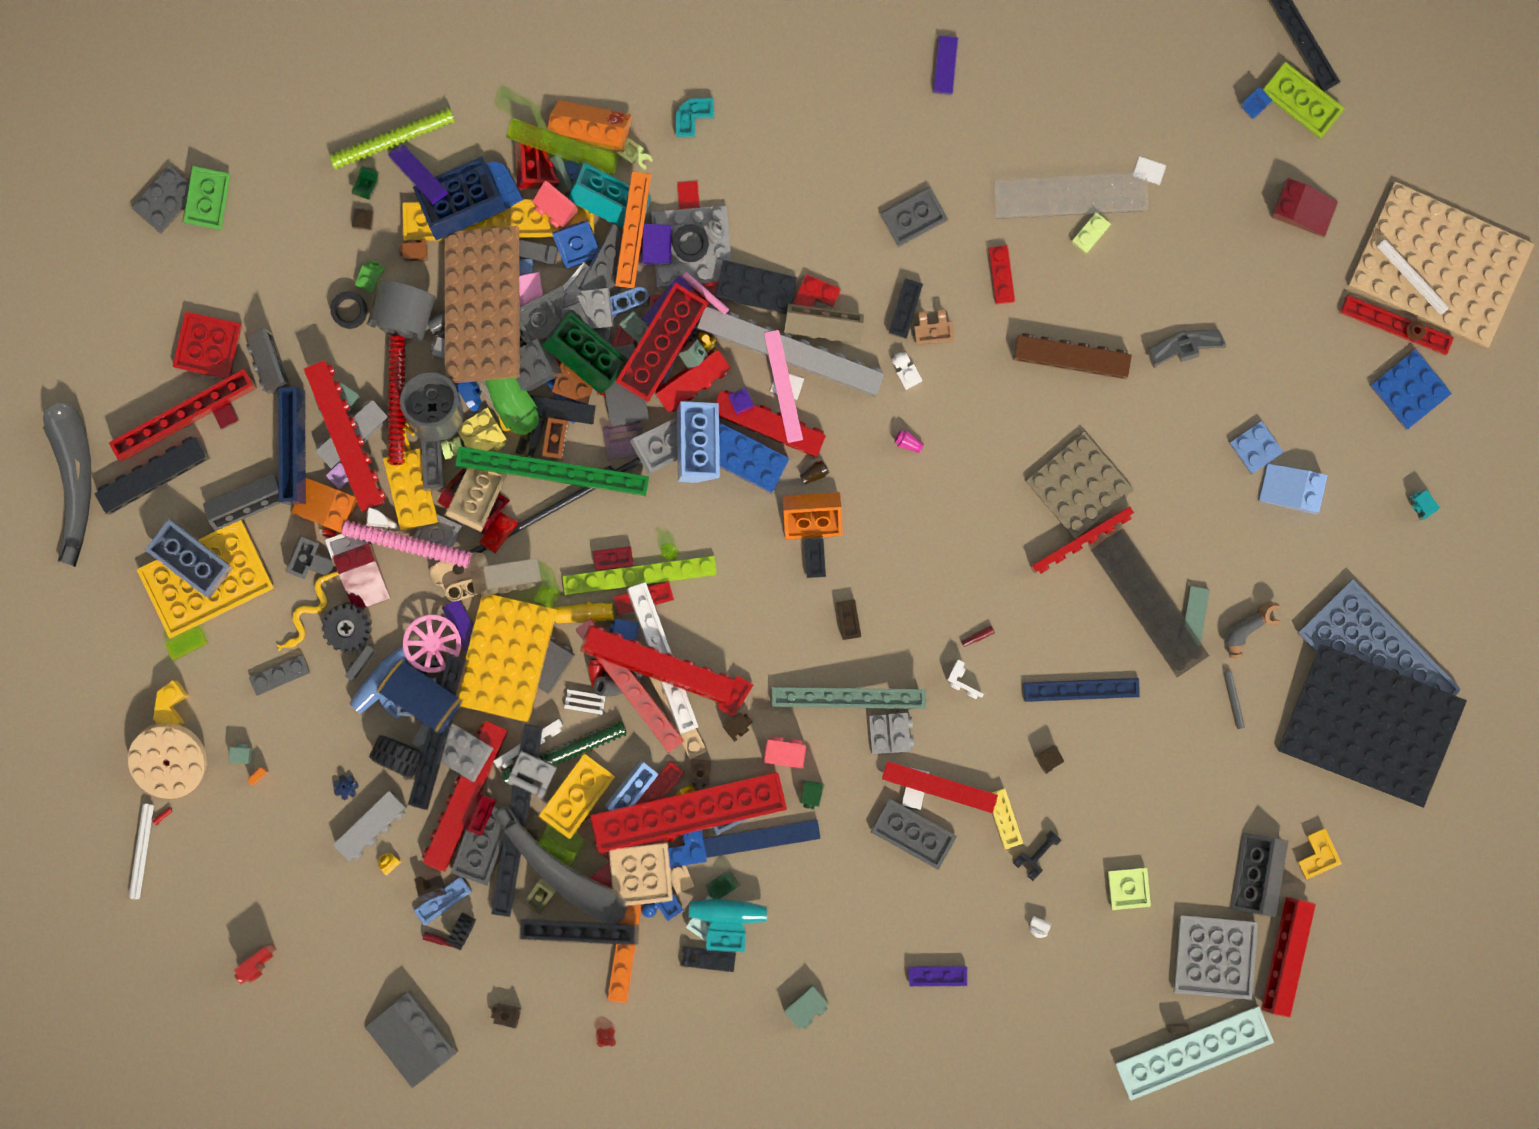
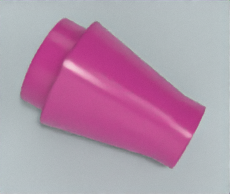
M900 430L894 441L897 447L920 453L924 446V443L920 442L907 430Z

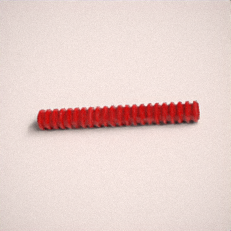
M393 335L388 338L390 341L388 344L390 347L388 349L390 353L388 355L390 359L388 361V364H390L388 370H390L388 372L390 376L388 378L390 382L388 384L390 388L388 390L390 394L388 395V399H390L388 401V405H390L388 407L390 411L388 413L390 417L388 419L390 423L388 424L390 429L388 430V434H390L388 436V440H390L388 442V446H390L388 448V452H390L388 454L390 458L388 463L390 465H402L405 463L403 459L405 457V454H403L405 452V448H403L405 446V442H403L405 440V436H403L405 434L403 430L405 428L403 424L405 419L403 417L405 416L401 409L400 396L405 386L403 382H405L404 364L406 361L404 359L406 355L404 353L406 350L404 347L406 344L404 341L406 338L400 335Z

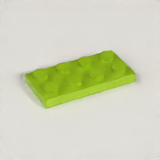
M1286 62L1263 89L1273 100L1274 104L1319 139L1325 135L1345 110L1344 107Z

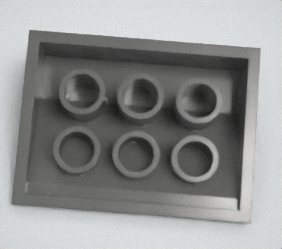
M409 991L365 1026L366 1030L412 1088L458 1052L412 991Z

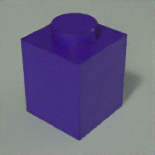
M747 388L728 395L736 415L754 408Z

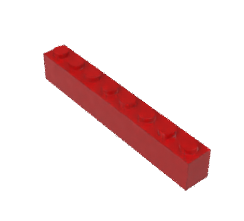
M323 360L304 368L303 370L360 510L366 512L368 508L374 509L385 504L383 499L386 498L382 487L379 488L376 481L379 480L375 470H371L369 465L372 462L368 452L364 453L362 448L364 441L361 435H357L355 431L357 427L355 419L348 414L349 404L346 399H342L340 394L343 392L339 381L335 382L333 377L336 374L333 365Z
M242 369L108 443L117 460L123 462L213 413V411L257 389L249 372Z
M596 625L587 629L580 649L581 652L723 705L728 703L735 680L730 679L731 676L727 674L713 673L711 668L702 666V668L697 667L690 660L685 659L681 661L674 654L660 653L658 648L653 646L644 647L637 640L630 639L628 641L623 639L621 634L612 632V634L607 633L604 628Z
M486 721L485 724L481 723L477 734H479L478 739L493 747V750L475 782L463 775L456 778L453 785L456 789L453 795L449 794L445 803L448 807L445 812H441L437 822L440 825L437 830H433L430 836L432 843L429 848H425L422 854L424 864L446 872L464 832L463 827L477 794H481L494 765L493 761L496 760L509 730L489 721Z

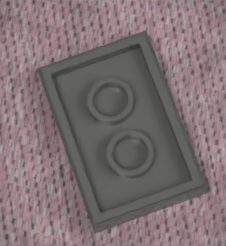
M931 187L880 213L898 248L948 221Z

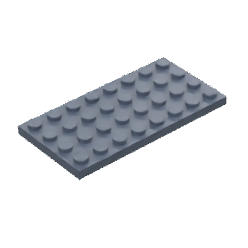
M1353 579L1297 632L1316 653L1319 645L1323 644L1452 695H1457L1461 691L1460 687Z

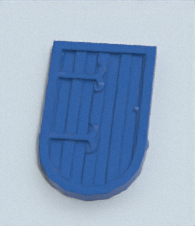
M499 162L487 163V168L505 209L511 208L523 201L507 168Z

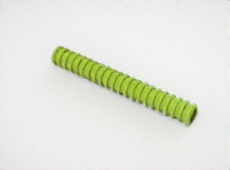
M446 107L444 111L441 109L439 113L436 111L434 115L429 114V117L424 116V119L419 118L418 121L414 120L413 123H407L406 126L402 125L401 128L396 127V130L391 129L389 133L386 131L384 135L381 133L379 137L374 136V139L368 138L369 141L363 140L361 144L358 142L356 146L353 144L351 148L346 147V150L341 149V152L331 153L329 158L334 169L338 170L340 166L343 168L345 164L348 166L350 162L355 163V160L360 161L362 157L365 159L366 156L370 157L372 156L371 154H377L378 151L383 152V149L393 148L395 144L398 146L400 142L405 143V140L410 141V138L415 139V136L420 137L421 134L424 133L425 135L428 131L432 132L433 129L438 130V127L443 128L445 124L448 126L450 122L453 124L455 120L450 108Z

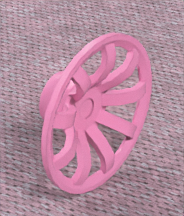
M439 615L422 616L413 621L404 634L403 649L406 658L414 667L421 671L439 672L445 670L446 664L440 654L441 650L453 654L455 657H458L460 653L461 638L455 625L445 617ZM431 619L442 621L436 633L433 632ZM426 620L428 633L424 634L416 625ZM446 625H448L454 634L442 638L440 635ZM412 630L415 631L422 638L421 641H408L410 632ZM456 638V650L444 646V642ZM408 645L421 646L422 649L411 657ZM423 653L427 654L425 667L414 661ZM432 655H436L441 665L440 667L429 668Z

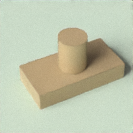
M687 866L670 868V878L677 894L695 886Z

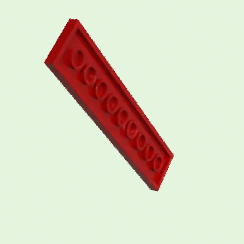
M779 772L594 814L590 815L598 854L784 811L787 810Z

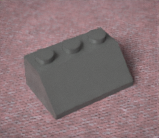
M263 328L248 337L249 344H246L249 354H253L255 362H252L255 372L260 374L261 380H259L262 391L265 390L266 393L272 394L277 392L278 388L291 387L273 334L266 328Z

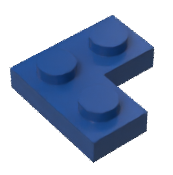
M702 830L682 834L684 846L668 848L670 868L707 862Z

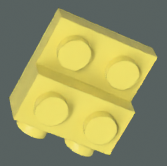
M488 408L463 422L458 430V434L467 448L485 451L495 449L498 451L505 447V442L508 441Z

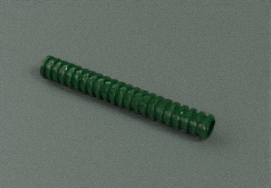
M619 720L617 724L614 722L612 726L602 727L600 731L597 729L595 733L590 732V735L586 734L583 738L579 737V740L574 739V742L569 741L567 745L564 743L562 747L557 746V749L552 748L550 752L540 753L538 759L551 765L556 763L558 765L561 761L565 762V759L570 760L572 756L575 758L577 754L582 755V752L587 753L589 749L592 751L594 747L599 748V745L603 746L606 742L610 743V740L620 739L622 735L625 737L627 732L623 722ZM512 765V768L507 767V770H501L502 778L507 786L510 785L507 783V780L514 765Z

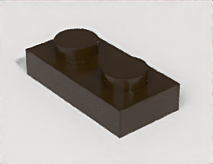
M855 599L836 602L842 640L862 637Z

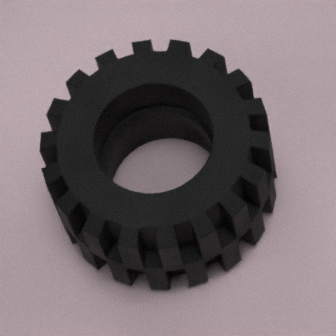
M384 735L378 736L369 755L373 762L406 777H413L421 757V753L418 750Z

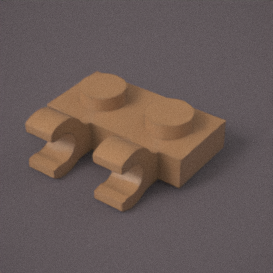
M945 309L937 310V324L927 323L926 311L918 312L920 326H914L916 346L955 341L953 323L946 321Z

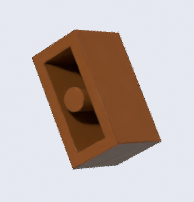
M548 418L542 453L544 458L563 461L569 425L567 420Z

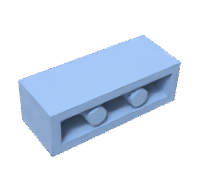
M640 760L605 806L612 811L635 805L658 776V773Z

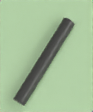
M1232 671L1226 672L1224 674L1237 729L1245 728Z

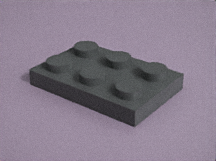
M168 166L132 206V209L162 234L185 208L189 182L172 167Z

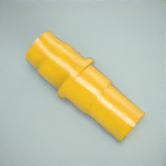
M587 602V604L555 607L557 610L556 623H584L589 618H592L594 622L614 620L613 603Z

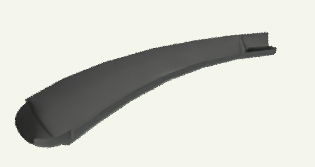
M59 402L46 408L43 415V429L57 460L65 492L66 519L64 539L58 561L76 567L89 516L92 492L91 457L87 434L78 411H75L67 403ZM75 459L80 463L79 478H77Z
M508 805L493 813L523 857L562 897L584 913L605 924L618 923L624 918L626 903L617 890L577 872L555 858L526 831Z

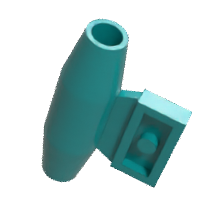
M710 899L690 901L689 917L711 922L707 929L706 950L745 952L746 931L743 924L766 922L767 906L735 900Z

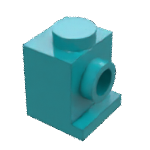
M1417 490L1410 496L1412 498L1410 501L1413 503L1411 505L1417 514L1420 513L1422 515L1419 517L1421 521L1427 519L1440 509V506L1428 490L1422 492Z

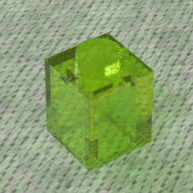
M542 583L534 601L553 609L561 592Z

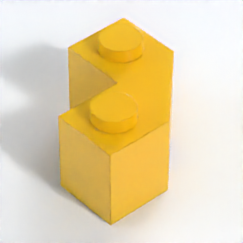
M172 680L157 692L153 716L157 724L174 723L183 725L185 723L174 709L177 704L189 696L178 680Z

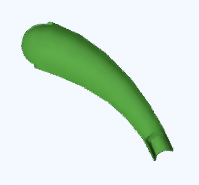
M516 378L485 381L493 406L506 429L509 428L516 434L526 435L537 427L539 421L536 410L537 406L527 391H521Z

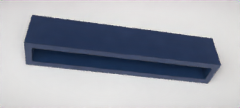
M298 387L278 388L279 502L286 505L306 504L305 390Z

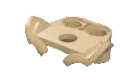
M474 552L471 553L469 566L464 568L462 574H455L453 571L454 565L451 562L447 564L446 561H439L430 568L429 573L432 582L444 589L446 597L450 601H459L475 596L474 590L468 588V583L472 582L471 572L488 566V561L484 554ZM457 587L460 593L454 596L450 594L449 589Z

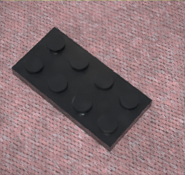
M723 260L715 297L787 315L788 304H792L797 277Z

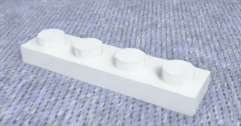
M560 719L543 729L540 745L546 742L544 738L550 734L554 737L562 731L561 727L564 725ZM520 744L493 761L497 768L501 766L506 768L513 763L512 759L519 756Z

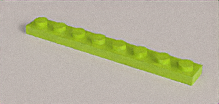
M715 556L562 577L566 596L633 587L645 582L646 584L714 576L717 575Z

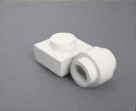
M899 352L894 355V358L891 360L896 369L899 367L902 369L897 373V376L905 390L923 381L914 364L909 367L907 366L910 359L906 352Z

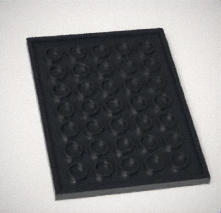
M1320 644L1278 751L1424 808L1467 700Z

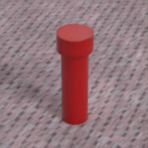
M170 807L167 808L159 816L153 818L152 822L157 826L160 821L173 811Z

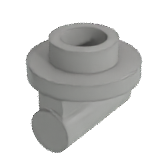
M710 221L702 228L713 244L724 235L723 226L719 222Z

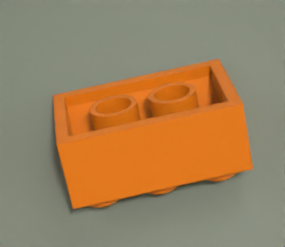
M840 492L783 496L785 540L843 536Z

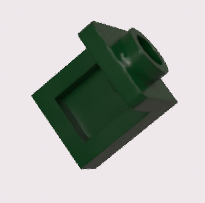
M361 166L359 176L352 188V194L370 200L378 185L379 172L372 168Z

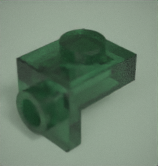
M729 869L708 883L706 888L712 898L720 900L738 888L740 884Z

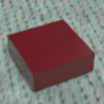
M230 403L213 411L221 429L239 421Z

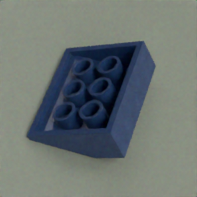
M483 156L436 176V180L447 190L448 194L433 205L416 186H413L428 226L436 241L506 210Z

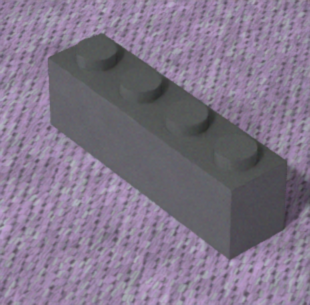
M273 473L204 503L203 506L208 522L217 531L279 504V481Z

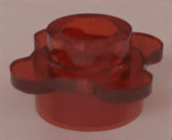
M614 1028L597 1029V1045L599 1047L608 1045L613 1047L616 1044Z

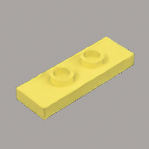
M1005 788L991 792L998 795L993 816L1004 849L1023 844Z

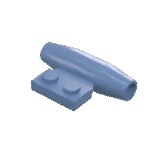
M402 646L376 667L361 684L349 703L360 714L380 700L382 707L395 719L400 717L397 716V705L376 690L400 659L406 663L409 662Z

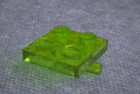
M548 824L539 844L555 858L572 866L584 839L577 834L580 827L568 839Z

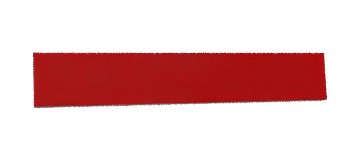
M1350 295L1346 296L1340 314L1445 356L1448 355L1454 339L1450 335L1425 326V336L1418 341L1411 340L1407 336L1406 329L1414 321ZM1415 327L1414 333L1419 334V328Z
M670 761L635 805L663 799L683 777L685 772ZM609 851L601 853L610 861Z
M889 761L886 763L882 780L992 814L998 798L997 794Z

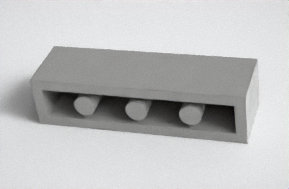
M373 400L371 402L366 401L360 407V412L350 416L354 417L357 424L355 431L357 435H361L364 442L388 422L389 419L386 413ZM332 438L324 439L318 444V449L315 452L331 469L341 463Z
M388 791L333 846L349 862L353 859L357 861L364 854L362 851L367 846L369 848L378 841L376 837L381 832L385 834L392 827L390 825L395 819L398 821L406 814L404 810L407 806L392 791Z

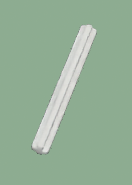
M1382 240L1377 246L1379 250L1439 314L1446 312L1449 308L1447 304L1387 240Z
M152 804L142 805L129 898L139 899L141 894L154 809Z

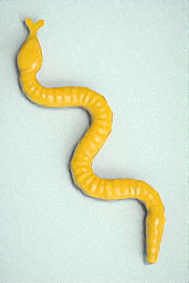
M338 571L322 575L316 580L314 588L320 604L318 606L302 605L296 608L293 612L292 621L299 632V636L287 640L282 646L277 645L279 647L278 651H281L283 647H295L304 640L306 633L300 620V615L302 613L317 614L326 609L328 601L326 594L321 588V584L339 575Z

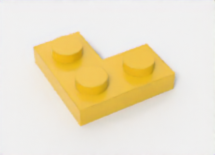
M1325 828L1307 836L1314 854L1298 861V865L1306 880L1342 864Z

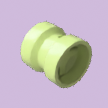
M455 437L452 441H441L446 460L457 455L458 448L463 447L460 437Z

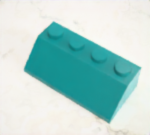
M583 162L567 198L575 205L623 228L629 185ZM649 195L647 200L646 213L651 200V196Z

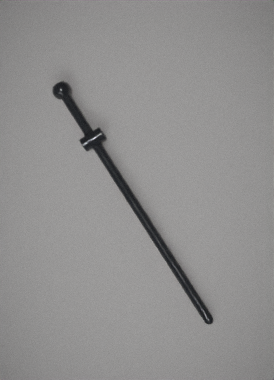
M637 457L618 469H613L611 465L604 469L626 473L642 464V462ZM583 487L518 523L508 538L592 492L595 488ZM479 545L469 552L482 553L487 549Z

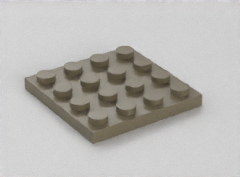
M1085 432L1025 481L1074 539H1077L1134 491Z

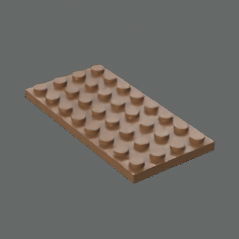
M518 226L458 231L445 237V376L452 383L520 378Z

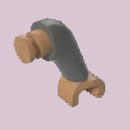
M1276 602L1263 603L1260 605L1258 613L1236 623L1226 632L1224 645L1228 646V650L1231 651L1229 653L1230 658L1243 656L1241 650L1243 649L1242 645L1246 644L1247 636L1263 626L1264 622L1269 625H1280V620L1269 618L1271 611L1278 610L1280 604Z

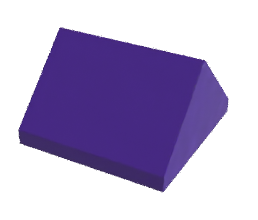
M644 224L638 265L671 264L672 225Z

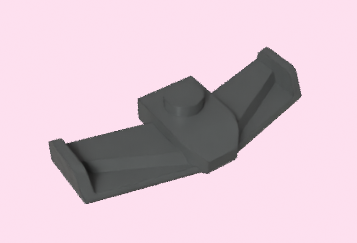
M1219 329L1181 331L1148 349V357L1153 368H1156L1176 355L1183 362L1199 357L1198 349H1225L1226 343Z

